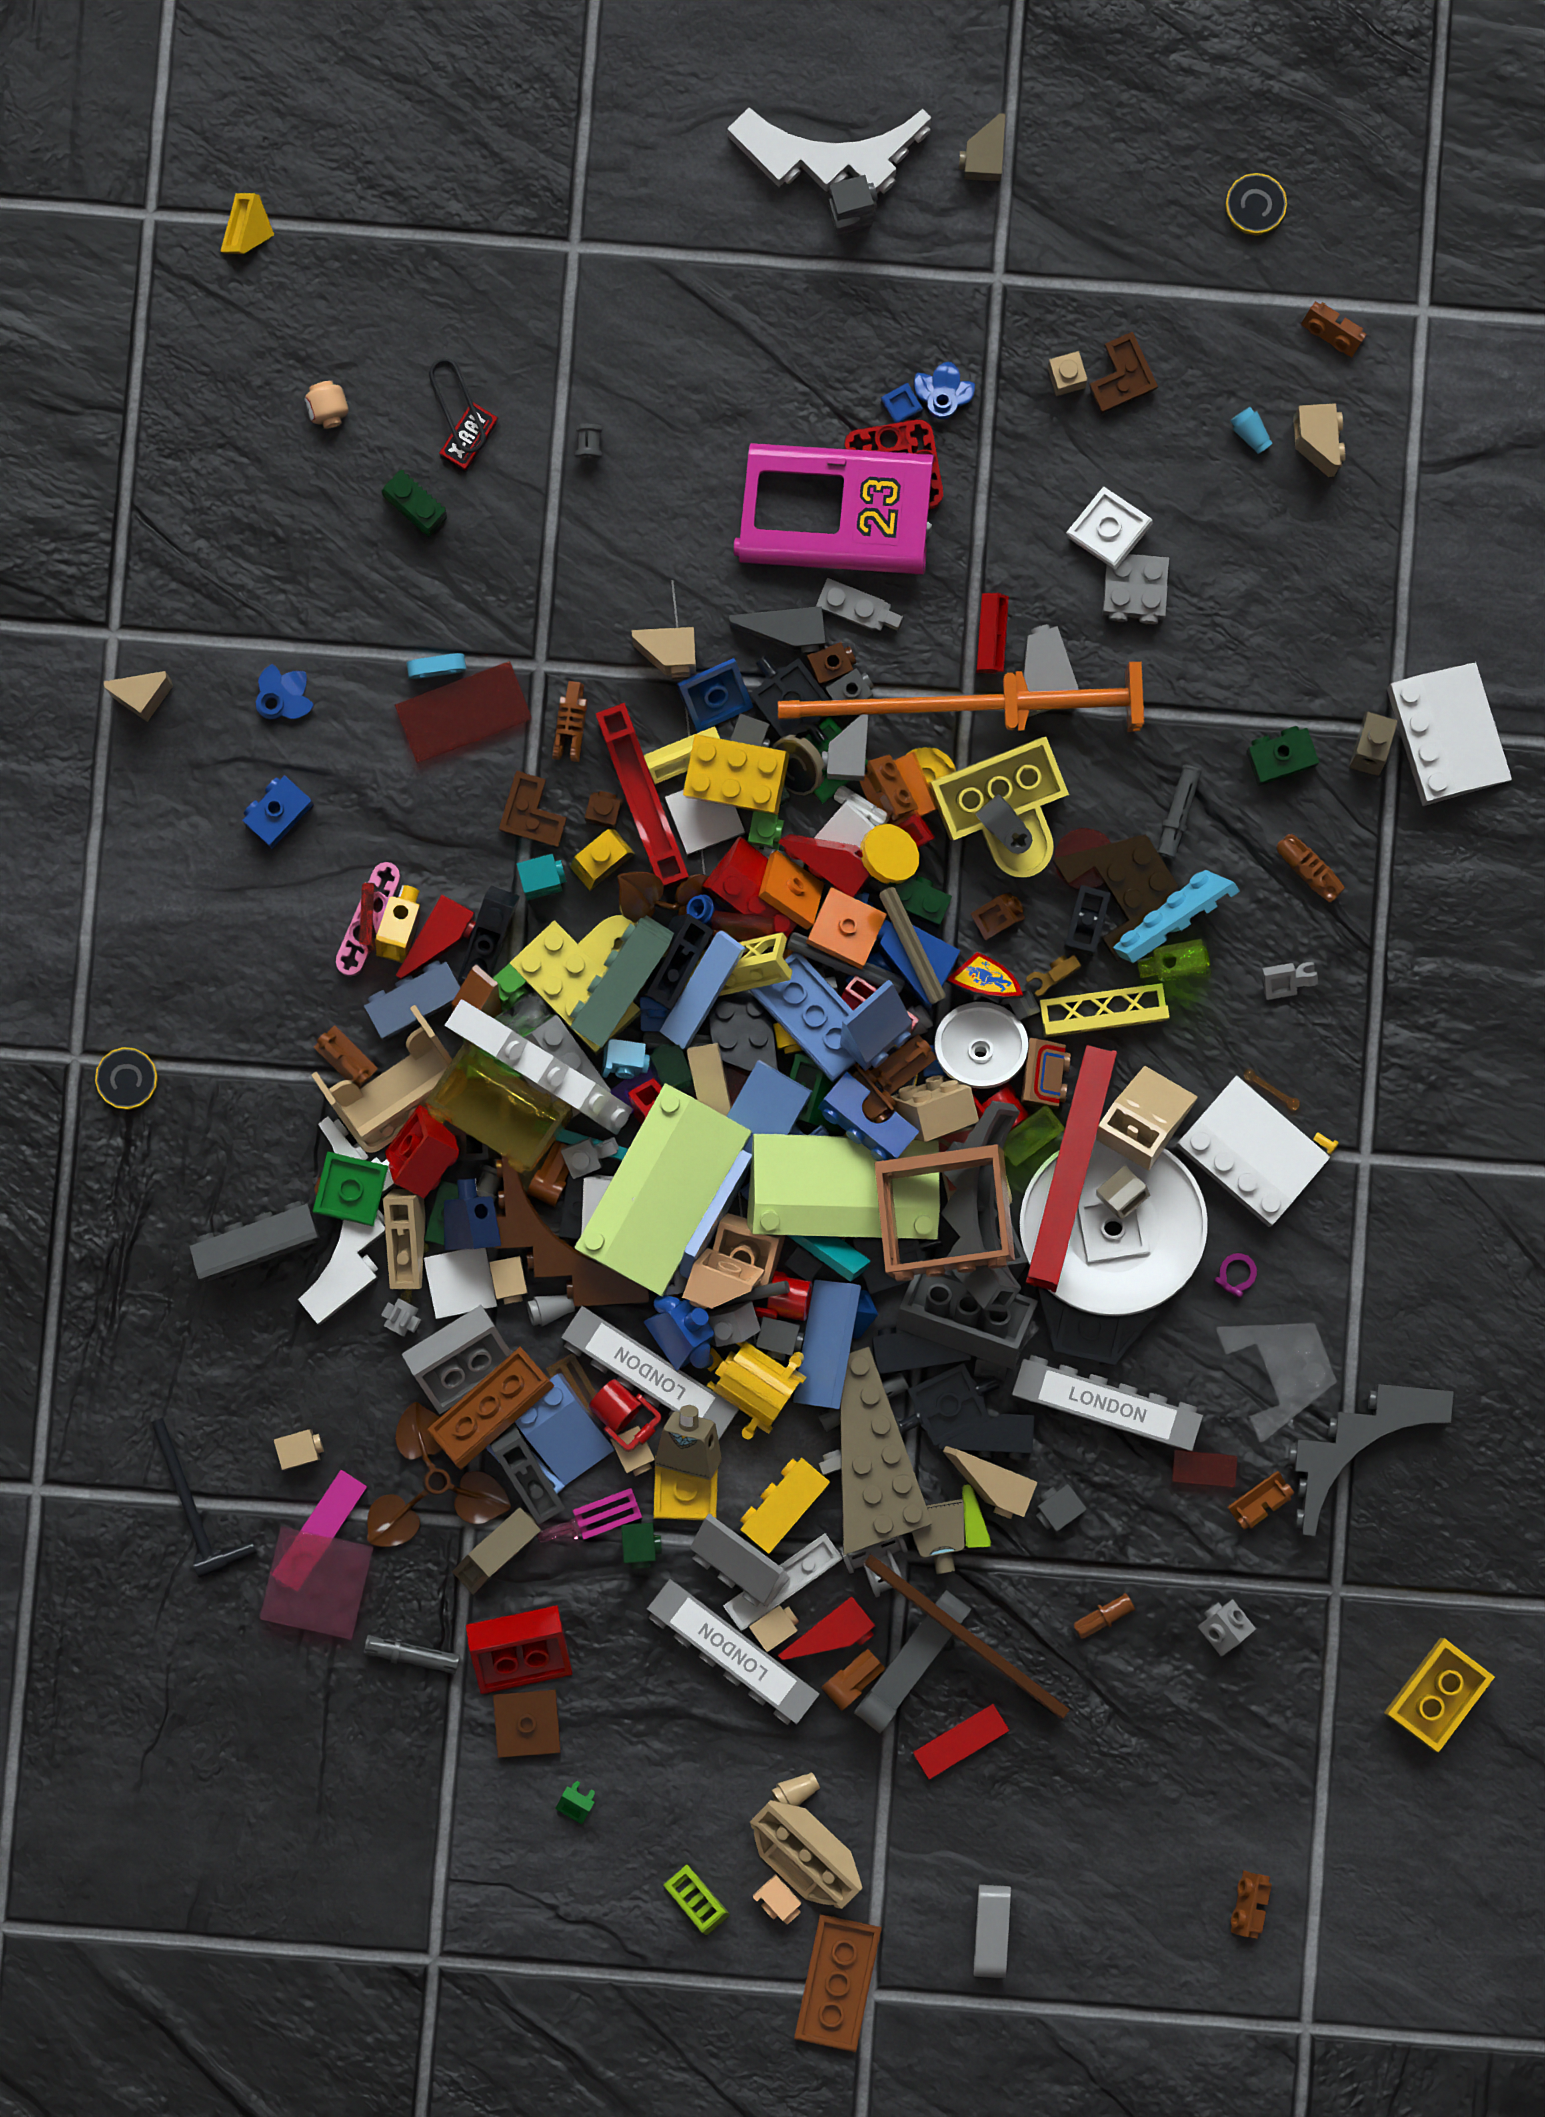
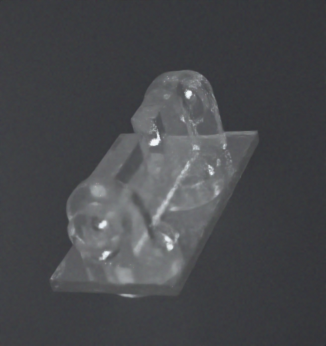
M535 992L532 995L526 994V996L512 1005V1008L517 1013L514 1017H511L509 1012L505 1010L493 1019L521 1036L531 1028L540 1026L551 1013L543 1000Z

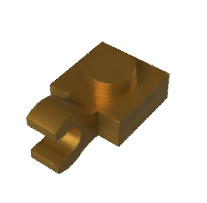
M1063 955L1049 964L1052 970L1046 974L1033 972L1027 976L1025 980L1027 983L1033 979H1038L1042 983L1041 989L1034 993L1036 997L1043 995L1049 987L1080 968L1081 965L1074 955L1068 959Z

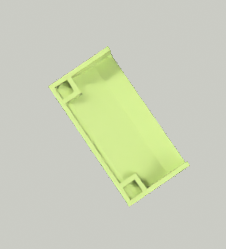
M665 1083L578 1240L575 1249L590 1259L663 1297L681 1264L687 1244L738 1154L744 1149L752 1131Z
M753 1134L747 1212L748 1228L752 1234L882 1238L875 1162L878 1161L872 1157L871 1151L862 1143L857 1144L853 1142L848 1136ZM914 1138L899 1158L939 1153L938 1139L923 1142ZM939 1172L892 1179L897 1237L937 1239L940 1212Z

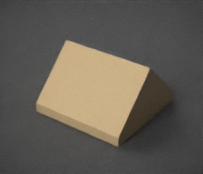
M166 671L104 682L105 689L112 698L147 722L173 687L172 680Z

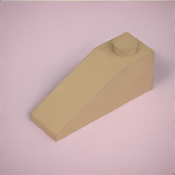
M392 1189L383 1198L390 1289H420L422 1287L425 1235L424 1198L407 1189Z
M945 1446L943 1452L983 1501L995 1506L994 1513L1009 1519L1012 1518L1013 1514L1025 1516L1037 1485L1036 1481L960 1450Z

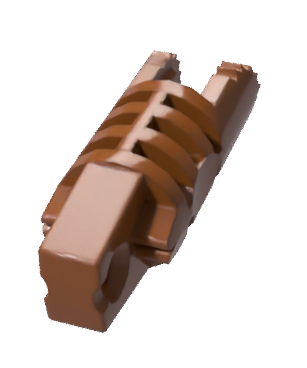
M569 681L566 697L560 698L552 759H561L565 738H572L570 758L571 761L579 762L588 703L587 699H583L584 685L581 682Z
M1288 834L1278 842L1276 849L1279 855H1282V858L1290 865V868L1294 869L1296 874L1301 876L1302 880L1307 882L1311 889L1328 902H1332L1345 889L1332 869L1298 837Z

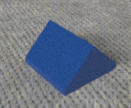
M734 658L678 683V692L697 733L754 708Z

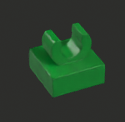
M576 1781L571 1788L567 1786L555 1809L583 1824L594 1804L592 1799L595 1791L591 1789L587 1796L578 1793L577 1789L580 1782Z

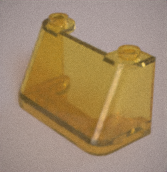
M466 1039L426 1099L425 1104L430 1109L428 1115L442 1124L445 1120L507 1158V1164L517 1172L523 1173L524 1170L531 1172L573 1117L572 1105L560 1098L552 1103L551 1095L548 1093L544 1095L495 1064L494 1060L489 1056L486 1059L483 1054L478 1052L480 1048Z

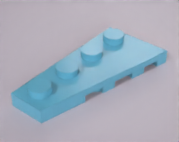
M1207 870L1199 872L1190 879V883L1182 890L1171 894L1167 898V902L1158 910L1146 915L1138 927L1126 932L1121 937L1120 942L1113 948L1119 957L1134 963L1167 941V933L1182 931L1191 925V917L1203 910L1209 913L1218 907L1215 901L1227 893L1230 897H1233L1240 890L1231 880Z

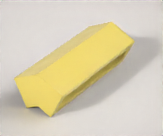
M715 726L697 733L698 735L720 739ZM694 735L644 755L655 784L688 771Z

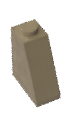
M521 1508L517 1509L477 1545L452 1573L474 1595L541 1531L537 1526L536 1520L531 1514L524 1512Z

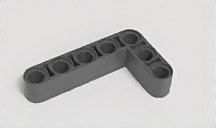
M947 1590L936 1602L939 1608L960 1624L971 1610L970 1607ZM926 1615L856 1708L854 1714L878 1733H881L897 1712L898 1706L953 1634Z

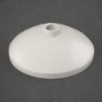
M972 1002L959 1006L945 1016L936 1032L935 1054L941 1068L953 1080H957L958 1083L972 1088H993L1010 1081L1022 1069L1027 1058L1028 1038L1024 1026L1011 1011L994 1003ZM983 1052L986 1055L984 1057H977L975 1053Z

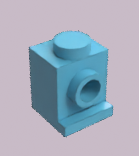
M609 1038L604 1047L601 1077L607 1078L611 1072L616 1073L615 1075L619 1078L631 1079L634 1076L638 1077L640 1073H647L650 1056L645 1054L646 1044Z

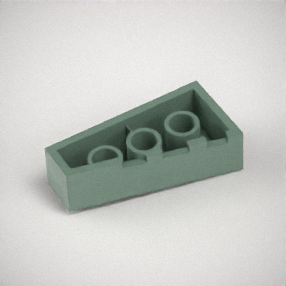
M647 915L644 918H640L635 925L630 923L620 938L624 941L618 952L613 949L603 965L607 969L602 977L596 975L588 986L587 991L591 994L585 1003L579 1000L571 1012L570 1016L574 1020L570 1028L602 1048L669 947L674 933Z

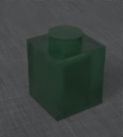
M665 1044L653 1050V1054L650 1055L649 1067L653 1077L661 1087L666 1083L680 1090L691 1085L693 1077L680 1045L671 1047L670 1044Z

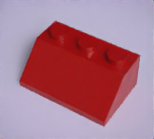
M738 837L702 886L765 936L783 932L786 938H788L797 926V923L758 896L768 858L743 838Z
M558 1605L466 1625L469 1651L481 1694L573 1675Z

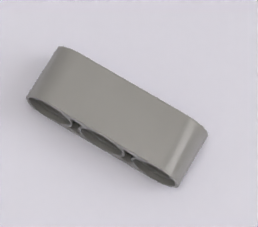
M979 1885L974 1977L1006 1978L1011 1898L1010 1886Z

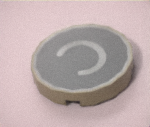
M796 735L785 736L772 747V749L786 751L790 754L784 788L798 795L812 793L824 781V776H822V769L824 768L823 759L810 741L805 738L798 739L795 737Z

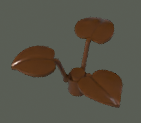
M629 872L617 876L620 911L626 919L631 920L635 924L646 915L651 917L654 914L655 905L670 910H678V916L687 914L688 902L695 896L708 895L714 901L716 900V896L702 886L708 879V876L704 874L691 875L682 881L676 892L677 903L675 904L660 901L664 891L663 883L658 876L652 873ZM648 979L639 992L646 990Z
M413 1402L402 1414L397 1425L395 1439L399 1452L405 1458L416 1459L422 1455L425 1464L429 1468V1472L423 1478L424 1490L407 1505L400 1496L394 1494L383 1495L373 1502L367 1516V1541L375 1546L391 1547L410 1540L416 1534L420 1525L419 1516L410 1509L428 1494L439 1495L447 1489L457 1493L458 1495L454 1500L455 1511L462 1520L471 1524L488 1522L511 1508L506 1492L490 1475L480 1471L467 1472L461 1477L460 1488L450 1483V1477L446 1471L435 1468L428 1454H437L442 1448L427 1429L440 1417L418 1402Z

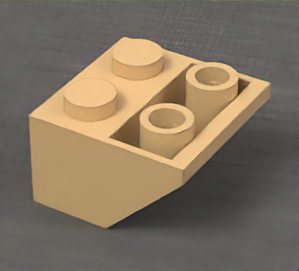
M1336 403L1299 406L1293 418L1295 449L1328 477H1333L1338 468L1342 467V461H1345L1344 443H1339L1340 431L1343 430L1342 412H1337Z
M942 1075L932 1076L926 1079L925 1084L920 1086L911 1085L899 1089V1094L891 1096L897 1104L893 1107L895 1112L919 1130L915 1139L923 1142L979 1122L971 1087L960 1084L957 1080L944 1078Z

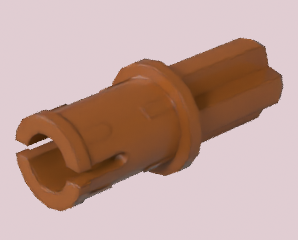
M1124 1593L1103 1607L1098 1605L1096 1611L1076 1621L1074 1628L1081 1638H1086L1107 1625L1109 1628L1112 1627V1622L1135 1611V1607L1127 1593Z

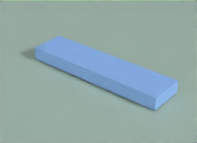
M724 931L717 932L659 1032L683 1050L688 1048L746 948Z

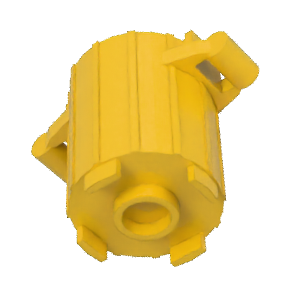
M747 1341L736 1343L741 1346L739 1352L735 1354L731 1351L716 1370L715 1374L721 1377L717 1385L710 1381L707 1386L753 1418L742 1430V1436L745 1439H751L754 1436L757 1426L769 1434L773 1429L772 1423L799 1383L803 1384L807 1378L795 1370L804 1361L802 1353H794L789 1359V1365L785 1368Z

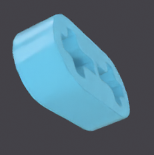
M461 653L420 658L406 663L409 679L455 674L467 670L465 655Z

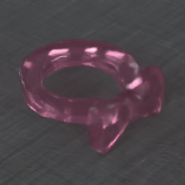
M572 1518L567 1523L555 1525L537 1534L539 1542H546L571 1533L573 1539H578V1534L581 1532L576 1518Z

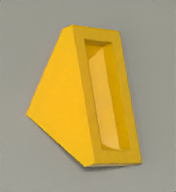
M235 194L220 251L225 254H244L274 236L258 194Z

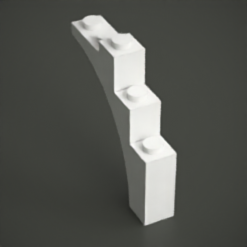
M748 108L727 128V136L778 187L784 182L790 184L800 174L799 168L802 167L826 192L829 190V184L846 180L848 178L846 173L849 172L854 178L866 175L867 182L874 183L876 193L881 191L884 194L896 182L894 179L896 167L892 162L899 163L908 154V146L915 140L918 143L921 142L931 131L929 128L931 117L922 109L907 122L883 135L857 142L827 143L810 141L788 134L769 124L752 109Z
M460 1000L445 1024L446 1027L543 1087L617 1135L626 1124L633 1108L466 1001Z
M327 1117L318 1124L330 1141L335 1153L362 1160L369 1158L358 1143L352 1146L345 1138L349 1132L339 1119L333 1122ZM377 1157L371 1161L389 1166L387 1159L382 1163ZM389 1168L382 1196L397 1185L393 1183ZM379 1209L374 1227L343 1220L340 1239L329 1264L316 1283L298 1299L317 1324L321 1325L378 1279L374 1274L378 1270L374 1262L367 1254L363 1258L359 1254L386 1233L384 1215Z

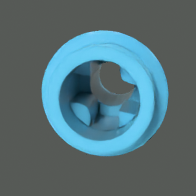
M1250 406L1230 420L1234 426L1232 429L1257 454L1272 444L1258 412H1254Z

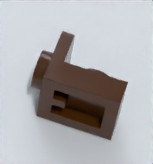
M1010 892L996 897L970 913L985 940L1025 919L1022 913L1023 906L1021 902Z

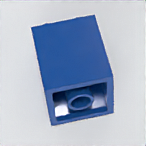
M885 920L876 939L880 941L879 951L884 955L899 976L904 977L905 985L919 1003L930 1012L933 1004L929 1002L892 922ZM913 926L943 988L961 950Z

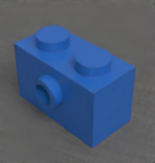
M285 775L280 780L275 778L266 787L265 792L267 794L260 802L253 801L243 813L246 816L242 820L244 824L271 849L314 805L313 801Z

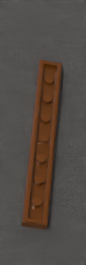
M869 1555L864 1562L868 1569L1059 1718H1064L1070 1711L1065 1705L873 1555Z

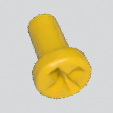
M1319 1132L1313 1138L1314 1141L1328 1149L1327 1153L1330 1155L1339 1144L1338 1141L1334 1140L1332 1142Z

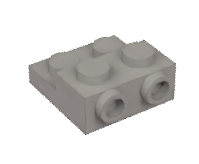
M1128 554L1116 570L1106 564L1102 615H1107L1109 620L1118 622L1127 621L1128 617L1140 618V623L1158 624V620H1164L1169 557Z

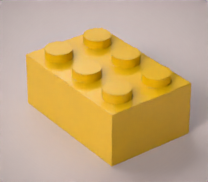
M695 734L683 796L689 799L778 815L790 754L782 750Z
M803 1458L798 1462L792 1459L781 1471L784 1479L778 1486L772 1482L760 1497L764 1502L756 1510L751 1506L739 1520L744 1524L740 1530L768 1554L830 1483L829 1480Z
M1440 1638L1384 1714L1430 1749L1439 1753L1495 1676L1445 1638Z

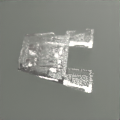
M1315 1323L1222 1326L1216 1328L1225 1355L1254 1344L1257 1345L1279 1402L1278 1406L1249 1416L1259 1443L1269 1438L1337 1382Z

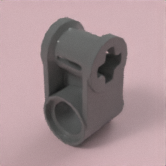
M999 793L975 814L982 824L1012 853H1024L1030 848L1033 841L1030 831ZM1015 832L1020 835L1016 839L1012 837Z

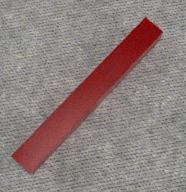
M1086 1045L1026 1284L1049 1289L1051 1292L1056 1293L1117 1051H1108Z

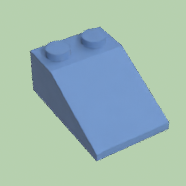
M890 980L886 981L842 1021L840 1045L865 1071L871 1066L874 1068L880 1066L889 1056L886 1052L894 1045L899 1048L911 1037L912 1021Z
M559 1373L550 1379L554 1387L520 1416L515 1423L565 1486L613 1452L615 1448L562 1373Z

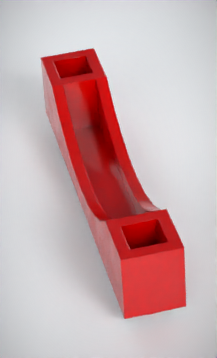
M625 703L595 713L653 873L662 880L664 890L677 886L688 878L689 875L658 797Z

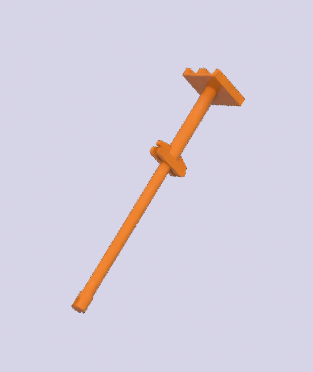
M1142 661L1128 663L1125 669L1126 688L1029 691L1022 671H1016L1015 674H1005L1003 679L1004 694L799 702V700L778 701V719L1004 709L1005 727L1008 730H1014L1018 725V731H1024L1029 710L1126 706L1127 732L1140 731L1142 724H1144Z

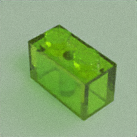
M1047 1104L1008 1133L1003 1147L1004 1157L1014 1170L1064 1133L1065 1128Z

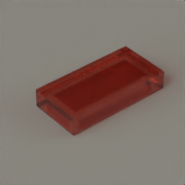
M1174 1450L1172 1482L1235 1487L1237 1456Z

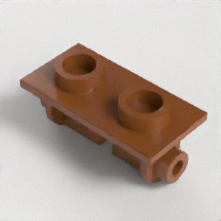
M1315 301L1301 325L1312 334L1333 345L1338 351L1344 352L1352 358L1367 335L1362 331L1364 328L1359 327L1346 317L1339 325L1335 321L1340 314L1325 305V303L1319 304Z
M890 754L868 761V765L865 767L867 770L865 775L869 778L876 793L883 791L885 794L879 799L887 812L888 818L892 817L893 821H897L905 816L904 813L918 809Z
M336 1025L317 1039L318 1043L314 1048L346 1080L352 1081L358 1088L378 1070Z
M917 1034L890 1055L880 1066L872 1069L871 1072L877 1079L880 1087L891 1095L937 1058L926 1040H923Z
M855 1063L856 1072L854 1074L848 1073L871 1091L867 1100L862 1104V1111L873 1123L887 1121L888 1117L886 1115L889 1113L893 1115L895 1112L893 1107L897 1105L886 1090L882 1093L874 1085L877 1079L869 1069L865 1071Z
M1276 1471L1229 1505L1228 1509L1243 1530L1248 1527L1252 1529L1254 1525L1268 1516L1264 1509L1270 1507L1274 1512L1287 1501L1292 1500L1291 1496L1295 1493L1290 1485L1286 1484L1280 1472Z
M1243 1870L1242 1878L1237 1887L1238 1899L1236 1909L1231 1916V1933L1258 1939L1259 1933L1263 1931L1266 1911L1256 1909L1257 1903L1268 1905L1272 1883H1269L1270 1876Z

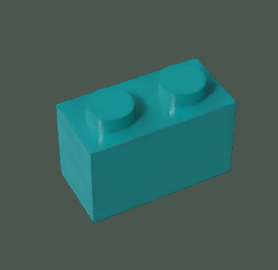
M553 854L517 863L527 900L563 891L561 883L567 882L561 860L555 861Z

